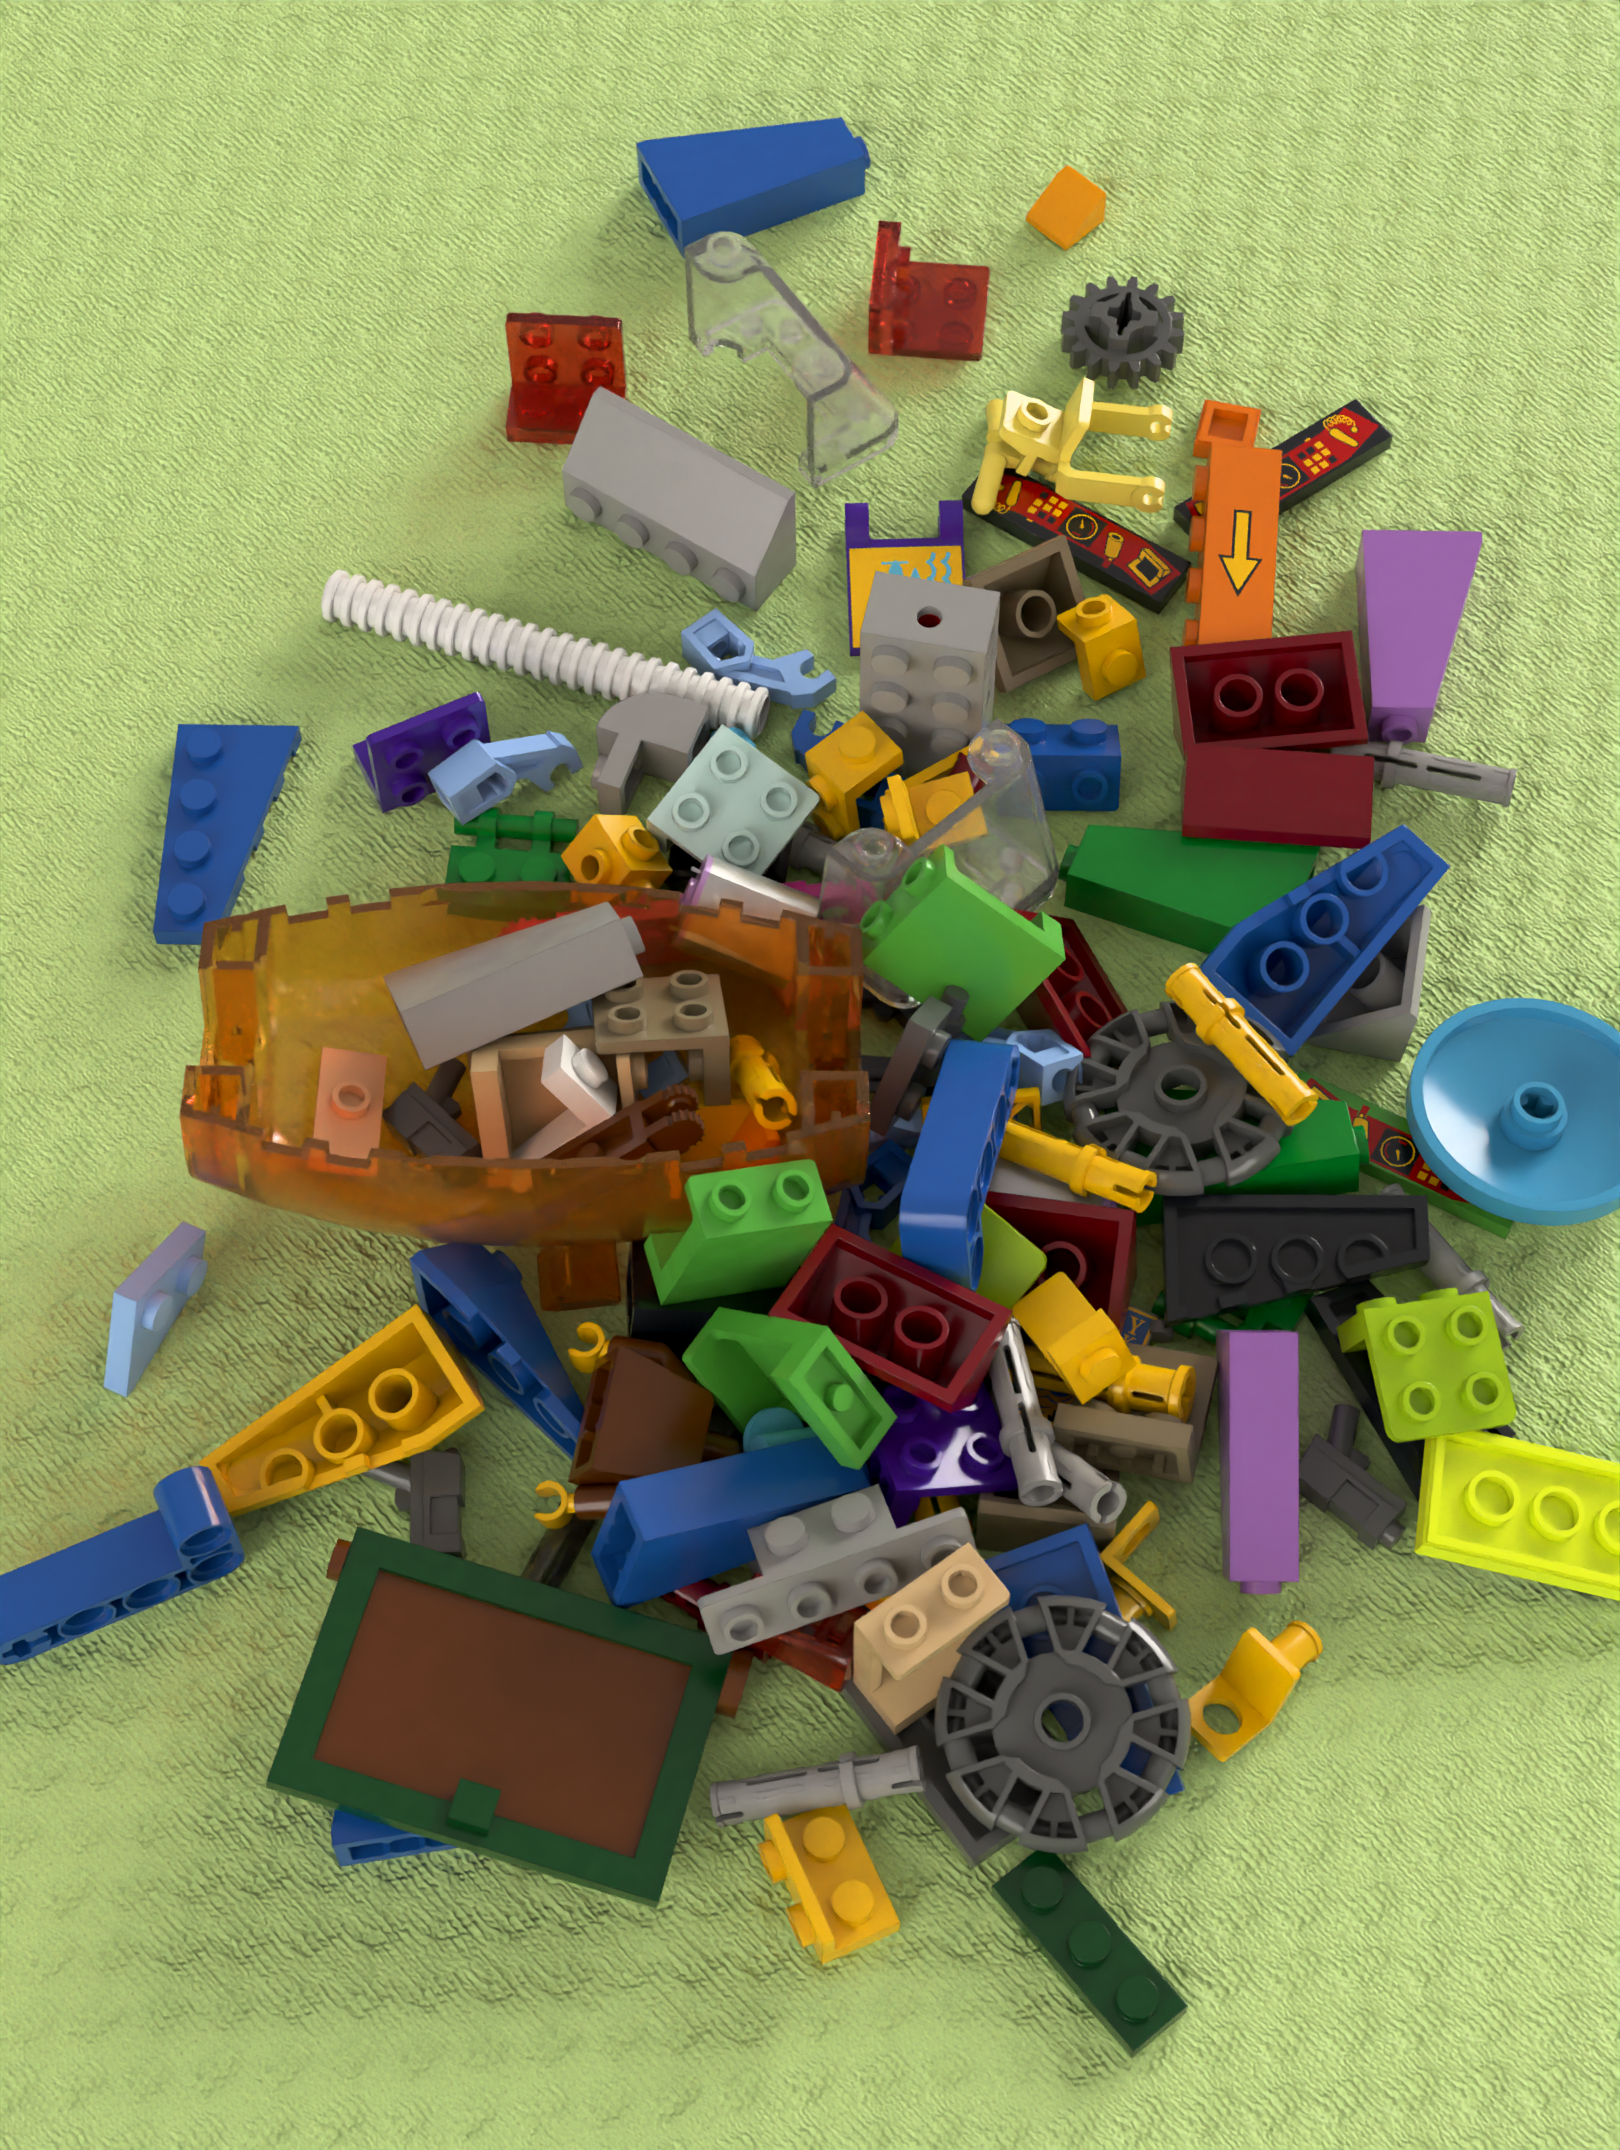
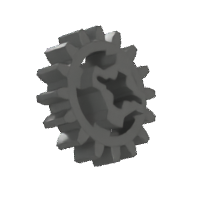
M1113 276L1107 277L1106 288L1101 290L1091 282L1086 284L1085 298L1072 295L1070 297L1069 311H1063L1061 351L1070 353L1069 366L1072 369L1086 366V378L1092 381L1096 380L1100 375L1107 377L1109 389H1114L1119 379H1126L1131 389H1138L1139 377L1145 376L1153 383L1160 380L1161 368L1172 371L1175 368L1177 354H1182L1185 335V331H1183L1184 314L1174 312L1176 299L1173 296L1159 299V285L1155 283L1148 286L1145 290L1138 288L1137 277L1133 276L1130 277L1126 286H1118Z

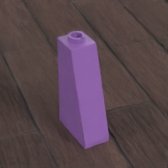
M1362 530L1355 568L1362 698L1369 737L1368 741L1386 742L1389 744L1390 740L1403 742V745L1410 742L1426 741L1473 581L1482 545V532Z
M1216 1330L1223 1576L1229 1581H1240V1593L1279 1594L1281 1593V1582H1299L1298 1332L1285 1330Z

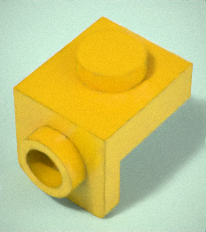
M1108 594L1085 599L1076 607L1057 616L1058 628L1075 644L1083 691L1094 701L1146 677L1137 620Z

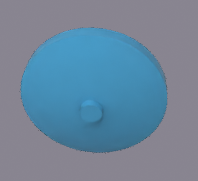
M1505 998L1483 1002L1466 1008L1445 1020L1430 1034L1419 1050L1409 1077L1405 1101L1406 1117L1411 1136L1419 1153L1434 1174L1446 1186L1463 1199L1489 1213L1505 1219L1533 1225L1562 1226L1579 1224L1601 1218L1620 1208L1619 1031L1601 1019L1569 1005L1534 998Z

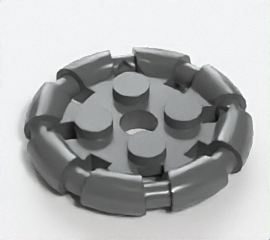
M1175 1001L1160 1002L1159 1009L1139 1013L1137 1009L1124 1013L1106 1023L1085 1042L1090 1047L1092 1057L1089 1059L1083 1057V1060L1080 1062L1083 1067L1082 1084L1078 1081V1064L1072 1071H1068L1063 1092L1065 1118L1070 1123H1074L1076 1127L1072 1133L1073 1140L1076 1145L1081 1147L1089 1144L1103 1147L1110 1158L1144 1171L1154 1172L1157 1176V1185L1155 1187L1144 1186V1189L1155 1192L1154 1194L1166 1196L1203 1195L1204 1187L1225 1182V1185L1229 1188L1241 1183L1270 1164L1280 1153L1279 1140L1281 1137H1288L1293 1132L1295 1125H1286L1274 1108L1243 1077L1231 1061L1215 1045H1207L1196 1034L1197 1025ZM1245 1015L1244 1018L1252 1028L1288 1064L1290 1057L1280 1041L1260 1023ZM1166 1033L1167 1038L1172 1041L1150 1047L1149 1037ZM1121 1064L1118 1071L1110 1068L1116 1067L1117 1065ZM1180 1085H1188L1198 1091L1196 1095L1186 1100H1175L1165 1095L1166 1090ZM1117 1107V1112L1099 1116L1101 1110ZM1244 1114L1257 1119L1259 1122L1258 1126L1243 1122ZM1139 1141L1153 1148L1148 1157L1133 1152ZM1215 1149L1216 1157L1201 1161L1196 1160L1208 1156Z
M1073 1595L1037 1597L1038 1604L1014 1612L1011 1606H1008L995 1613L975 1628L956 1650L961 1657L950 1678L942 1677L937 1693L934 1717L936 1747H944L951 1772L945 1776L954 1793L964 1807L989 1830L992 1831L996 1825L1019 1838L1017 1845L1036 1851L1067 1854L1087 1852V1844L1112 1836L1114 1841L1118 1842L1133 1834L1155 1816L1169 1799L1170 1795L1165 1790L1175 1770H1184L1191 1738L1188 1698L1181 1699L1173 1676L1179 1670L1171 1655L1160 1640L1134 1617L1131 1618L1130 1622H1127L1106 1611L1107 1603L1091 1598ZM1047 1631L1054 1652L1040 1654L1028 1659L1022 1639ZM1092 1635L1116 1647L1107 1665L1097 1658L1083 1653ZM986 1669L1005 1677L996 1693L994 1701L975 1691ZM1140 1684H1147L1154 1707L1133 1714L1125 1689ZM1069 1703L1080 1711L1084 1726L1081 1733L1075 1739L1069 1742H1057L1045 1734L1041 1725L1042 1716L1046 1709L1053 1704ZM992 1731L994 1747L999 1756L978 1762L971 1738ZM1131 1744L1151 1755L1140 1777L1120 1767L1126 1758ZM1017 1780H1020L1030 1788L1042 1792L1032 1812L1008 1800ZM1098 1787L1104 1809L1078 1816L1071 1795H1083Z

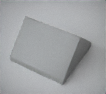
M1425 904L1415 908L1306 1040L1309 1044L1401 1062L1418 1019L1431 910Z

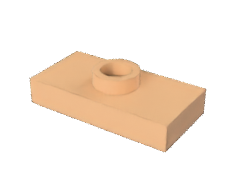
M327 1047L322 1048L309 1165L375 1174L379 1152L387 1063L386 1055Z

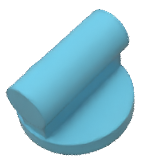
M769 1407L757 1412L748 1422L743 1436L744 1453L816 1437L817 1435L811 1427L804 1428L799 1417L792 1411L784 1408Z

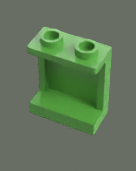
M944 844L939 845L928 858L920 857L914 861L904 874L901 885L885 902L878 900L872 904L865 912L859 925L861 963L921 1004L930 995L940 1000L948 985H955L966 990L970 997L963 1011L966 1021L961 1031L974 1040L981 1042L1066 960L1060 923L1043 911H1040L1031 921H1028L960 873L955 867L954 851Z
M811 1159L690 1176L684 1186L693 1216L690 1227L652 1233L644 1243L660 1304L662 1306L786 1286L833 1221L816 1163Z
M718 1307L682 1357L685 1365L702 1386L712 1393L715 1402L743 1436L748 1422L757 1412L769 1407L788 1409L796 1414L801 1421L808 1423L841 1466L860 1470L897 1418L828 1326Z

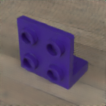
M474 692L368 735L366 740L352 745L355 760L383 813L400 806L415 805L421 802L427 795L435 793L436 790L429 778L428 772L474 738L484 744L491 743L486 705L481 694Z
M984 1380L971 1407L951 1413L887 1381L871 1382L897 1416L894 1423L866 1460L870 1474V1486L879 1484L896 1529L907 1525L912 1512L917 1510L920 1497L1017 1490L1018 1483L1012 1460L1003 1453L999 1441V1433L1002 1426Z

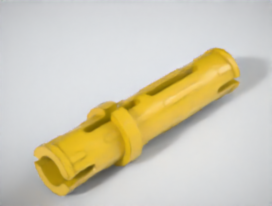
M1195 963L1181 966L1168 978L1165 983L1167 988L1164 989V992L1197 1025L1196 1034L1205 1044L1215 1045L1231 1061L1243 1077L1274 1108L1286 1125H1296L1313 1112L1318 1104L1316 1100L1319 1099V1096L1292 1071L1279 1054L1252 1028L1244 1018L1245 1009L1234 998H1225Z
M737 1035L729 1040L732 1052H730V1084L733 1090L738 1094L742 1091L758 1123L764 1128L781 1130L789 1126L792 1121L788 1118L786 1112L788 1111L796 1116L797 1103L780 1078L779 1065L775 1057L769 1051L765 1054L759 1041L752 1036Z
M1008 1120L998 1157L1067 1183L1072 1193L1082 1197L1095 1194L1129 1207L1137 1213H1142L1149 1206L1155 1192L1144 1189V1186L1155 1187L1157 1185V1176L1154 1172L1144 1171L1110 1158L1103 1147L1095 1144L1081 1147L1016 1121Z

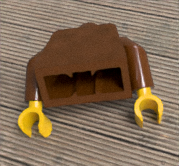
M584 1322L576 1329L578 1338L582 1342L593 1343L596 1346L586 1352L576 1350L575 1348L567 1350L575 1369L582 1373H593L568 1479L569 1483L579 1486L576 1488L575 1493H568L558 1482L550 1480L541 1482L535 1489L536 1494L539 1497L559 1496L561 1497V1504L553 1513H536L533 1515L540 1524L551 1529L561 1528L568 1524L574 1513L581 1520L604 1519L620 1481L737 1455L739 1449L738 1440L708 1429L714 1397L709 1390L697 1384L696 1377L668 1345L622 1335H615L611 1340H607L599 1325L593 1322Z

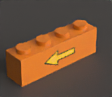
M1212 443L1206 466L1196 465L1192 485V500L1202 501L1201 516H1192L1188 551L1198 552V567H1189L1185 588V603L1195 604L1194 620L1185 619L1182 646L1272 638L1282 450Z

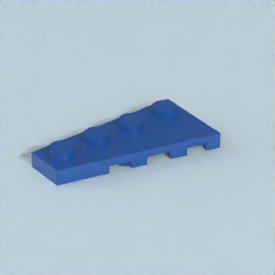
M178 724L153 933L157 944L219 945L245 881L244 870L252 851H257L264 834L263 823L272 801L277 802L285 782L283 774L291 756L295 757L302 740L299 726Z
M1088 1523L984 1560L1010 1593L1009 1603L1001 1610L1011 1606L1014 1612L1038 1604L1037 1597L1073 1595L1107 1603L1105 1610L1123 1619ZM1047 1631L1022 1639L1028 1659L1040 1654L1054 1652ZM1092 1635L1083 1653L1091 1655L1107 1665L1116 1647ZM1140 1684L1125 1689L1133 1714L1154 1707L1147 1684ZM1061 1702L1048 1707L1066 1733L1069 1741L1075 1739L1081 1733L1084 1726L1083 1717L1075 1706ZM1131 1744L1126 1758L1120 1767L1140 1777L1151 1755ZM1178 1769L1175 1770L1165 1790L1169 1795L1186 1790Z

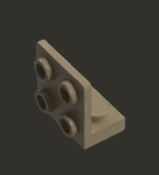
M682 970L667 977L638 978L591 999L596 1052L598 1054L687 1050L689 1082L701 1081L704 1105H731L729 1030L719 974H705L696 970Z
M1125 1342L1131 1354L1139 1356L1143 1364L1177 1370L1183 1364L1194 1367L1196 1371L1195 1398L1190 1416L1185 1424L1179 1418L1166 1413H1146L1132 1410L1130 1414L1119 1413L1108 1405V1401L1093 1398L1083 1405L1075 1395L1072 1405L1058 1402L1053 1423L1055 1440L1075 1455L1080 1456L1092 1467L1193 1484L1218 1374V1360L1208 1355Z

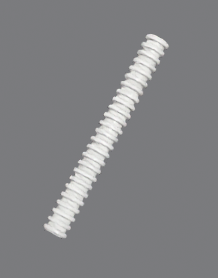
M336 570L328 579L323 591L321 609L323 618L328 622H336L340 619L342 625L346 627H353L357 623L360 631L370 632L375 628L378 636L386 637L392 633V637L396 641L403 642L409 638L410 643L417 647L427 643L428 649L435 652L443 647L445 653L449 656H457L461 652L464 660L474 661L478 657L480 663L485 666H491L496 662L498 669L508 671L511 667H514L517 675L525 676L528 672H531L533 679L538 681L549 677L550 683L556 686L567 682L568 689L574 691L579 690L582 686L588 695L593 696L600 691L603 698L609 701L614 700L616 696L622 701L626 698L645 693L674 695L708 705L710 729L718 730L722 724L727 728L737 727L743 730L751 740H755L761 734L767 720L770 695L765 687H758L756 691H753L747 682H740L738 686L733 685L732 678L722 677L720 681L715 680L714 673L704 672L702 676H699L696 668L687 667L684 671H681L679 664L675 662H669L667 666H663L661 659L657 657H652L649 661H645L643 653L634 652L631 656H627L625 648L617 647L614 651H610L607 643L600 642L596 646H592L591 640L585 637L580 638L577 642L571 633L565 632L559 637L553 628H545L541 632L538 624L528 623L523 627L521 620L517 618H510L508 622H505L504 616L499 613H493L488 617L486 610L476 608L473 612H470V608L466 604L460 603L453 607L451 600L443 598L436 602L431 594H423L419 598L416 590L406 589L401 593L398 585L389 584L384 588L380 580L373 579L367 583L364 576L357 574L350 578L348 572L344 570Z

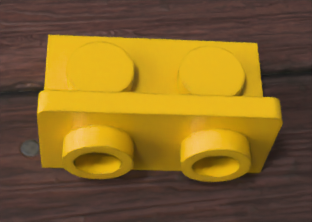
M846 1804L813 1809L783 1822L778 1813L764 1818L766 1841L757 1844V1849L771 1882L776 1884L784 1880L793 1899L794 1905L786 1908V1914L793 1933L802 1949L813 1944L823 1965L900 1931L898 1916Z

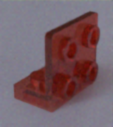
M879 221L869 302L868 354L980 361L983 353L990 269L986 266L911 261V246H901V222Z
M539 312L508 313L506 315L505 328L512 380L506 420L507 441L572 445L592 395L600 386L627 400L628 387L623 321L621 319L598 315H550Z

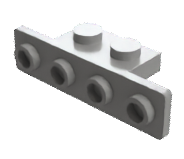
M879 1484L748 1529L747 1532L762 1576L699 1598L697 1604L714 1653L722 1655L893 1595L969 1542L976 1551L977 1549L966 1513L960 1507L896 1529Z

